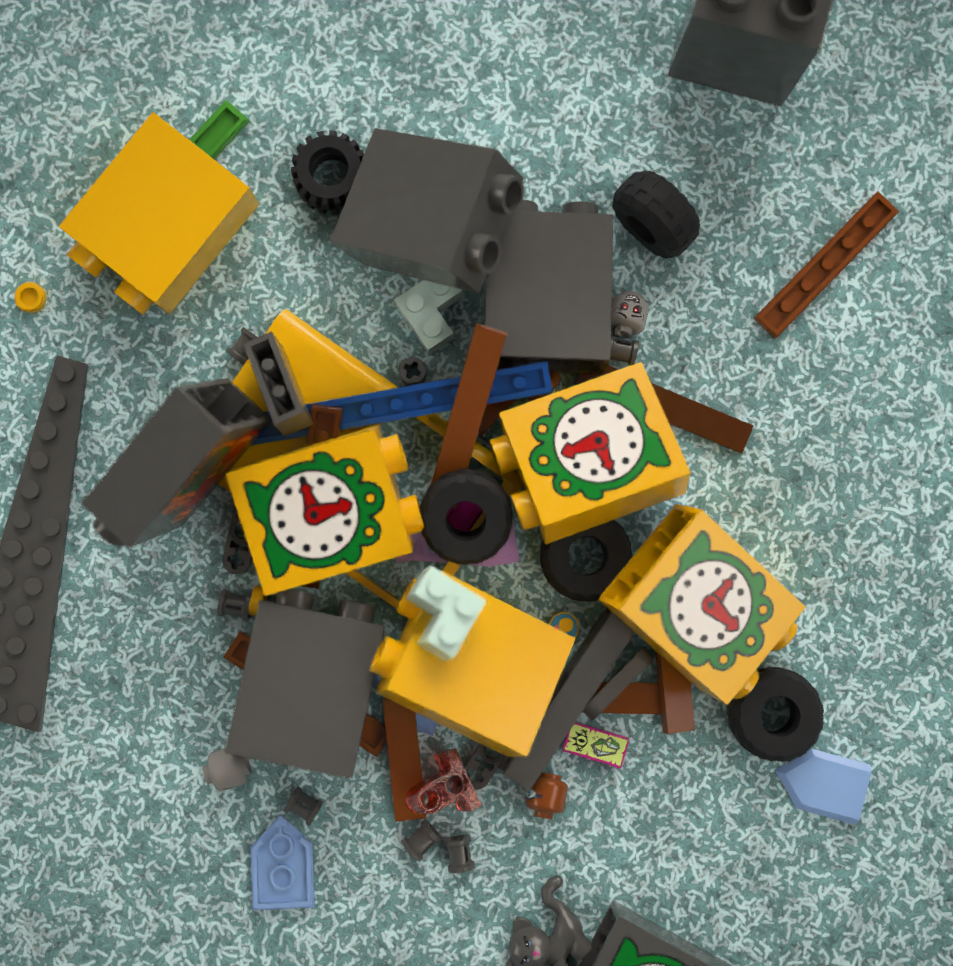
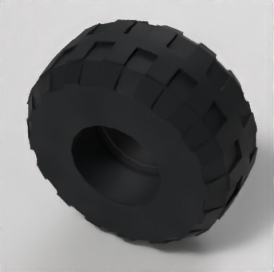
M650 170L634 172L614 193L612 208L617 219L633 237L656 256L664 259L678 257L698 237L700 219L696 210L684 194L661 175Z
M467 469L448 472L431 484L421 501L419 510L424 523L421 534L428 547L446 561L459 565L481 563L496 555L509 538L513 523L510 499L500 483L484 472ZM461 501H470L477 504L485 514L483 523L477 529L470 532H462L455 529L447 519L448 510L454 504Z
M615 520L546 545L544 540H542L540 548L541 568L549 584L561 595L580 602L598 601L601 594L633 557L630 539L624 528ZM580 537L595 539L603 549L604 559L602 565L592 574L583 575L577 573L568 561L570 545Z
M780 667L756 669L759 672V678L755 687L746 696L740 699H732L727 706V716L731 732L744 749L761 759L772 762H785L801 757L815 745L823 729L824 708L818 692L807 679L789 669ZM783 696L789 704V720L780 730L766 731L760 720L761 709L770 698Z

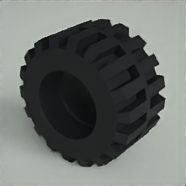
M329 130V135H324L323 131L316 132L317 138L313 139L309 135L305 138L307 144L303 146L300 143L296 148L298 155L293 154L291 161L294 167H291V175L303 201L307 202L311 209L314 210L316 207L319 213L326 215V210L331 211L332 215H338V210L344 207L364 152L362 149L360 150L359 144L354 139L350 141L349 136L344 133L338 137L337 132ZM328 160L341 161L348 167L345 178L333 186H323L314 181L315 170L321 163Z

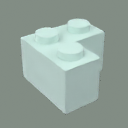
M423 280L394 299L397 309L429 355L454 339L453 331L440 312L462 298L461 289Z
M429 566L421 572L406 597L407 600L433 616L417 644L443 661L454 658L484 607L486 600L433 566Z

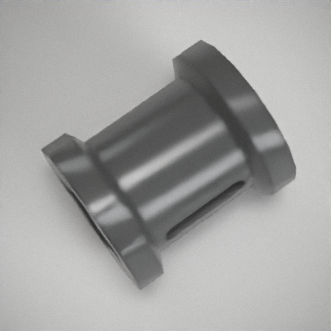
M243 327L240 330L241 336L232 348H227L225 352L244 365L248 360V356L243 344L258 337Z
M611 335L610 359L626 362L629 366L634 365L637 358L639 341L633 340V342L614 339V335Z
M414 356L405 358L399 365L400 378L406 386L424 383L426 380L427 372L421 359ZM414 366H418L417 369L420 375H413L409 379L406 369H413Z
M223 589L218 601L217 615L224 616V614L242 617L243 621L248 622L251 617L248 614L251 594L246 597L232 594L228 589Z
M297 786L283 811L286 813L292 812L306 820V825L310 827L324 801L321 799L318 801L302 793V788ZM297 802H300L301 804L310 808V811L298 805Z
M424 819L421 822V827L409 838H403L401 842L408 853L420 862L423 859V854L435 843L440 844L443 840L435 828Z
M469 834L450 836L443 840L444 846L448 847L450 860L448 871L450 873L467 872L475 868V863L471 860L469 848L471 836Z

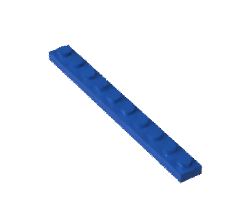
M548 361L496 370L487 404L553 393ZM461 376L314 402V404L343 407L340 430L451 411ZM312 403L306 404L309 413L311 412ZM264 411L271 418L269 411ZM272 420L252 445L307 436L308 427L285 437Z

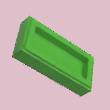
M225 100L189 140L215 159L250 121L229 101Z

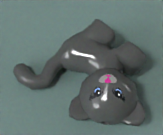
M556 875L548 879L541 888L542 903L558 915L552 934L547 936L542 929L534 926L530 920L524 917H516L513 922V935L509 942V958L506 966H544L547 963L551 964L550 966H569L566 960L570 956L579 962L591 950L592 946L583 934V928L578 916L572 913L564 902L553 896V892L563 885L562 877Z

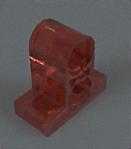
M445 749L435 754L434 758L440 771L411 787L406 794L405 800L409 810L418 814L436 813L453 802L456 803L459 811L472 812L482 806L456 749ZM449 777L453 780L451 792H449L446 786ZM423 792H426L428 796V803L425 807L421 804Z

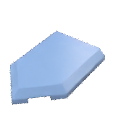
M809 749L801 757H797L774 770L797 809L854 825L859 822L872 773L871 765L819 750Z
M280 814L250 847L252 910L315 907L313 844Z

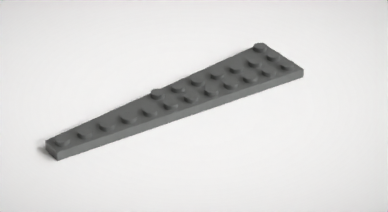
M58 355L56 356L0 542V721L36 732H41L43 728L47 696L46 689L51 664V649L54 641V626L62 578L70 514V499L74 483L73 476L77 459L78 436L81 428V413L88 372V364Z

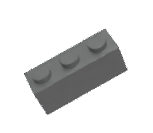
M271 331L244 343L245 351L269 413L278 430L286 437L313 425L314 423L284 348Z

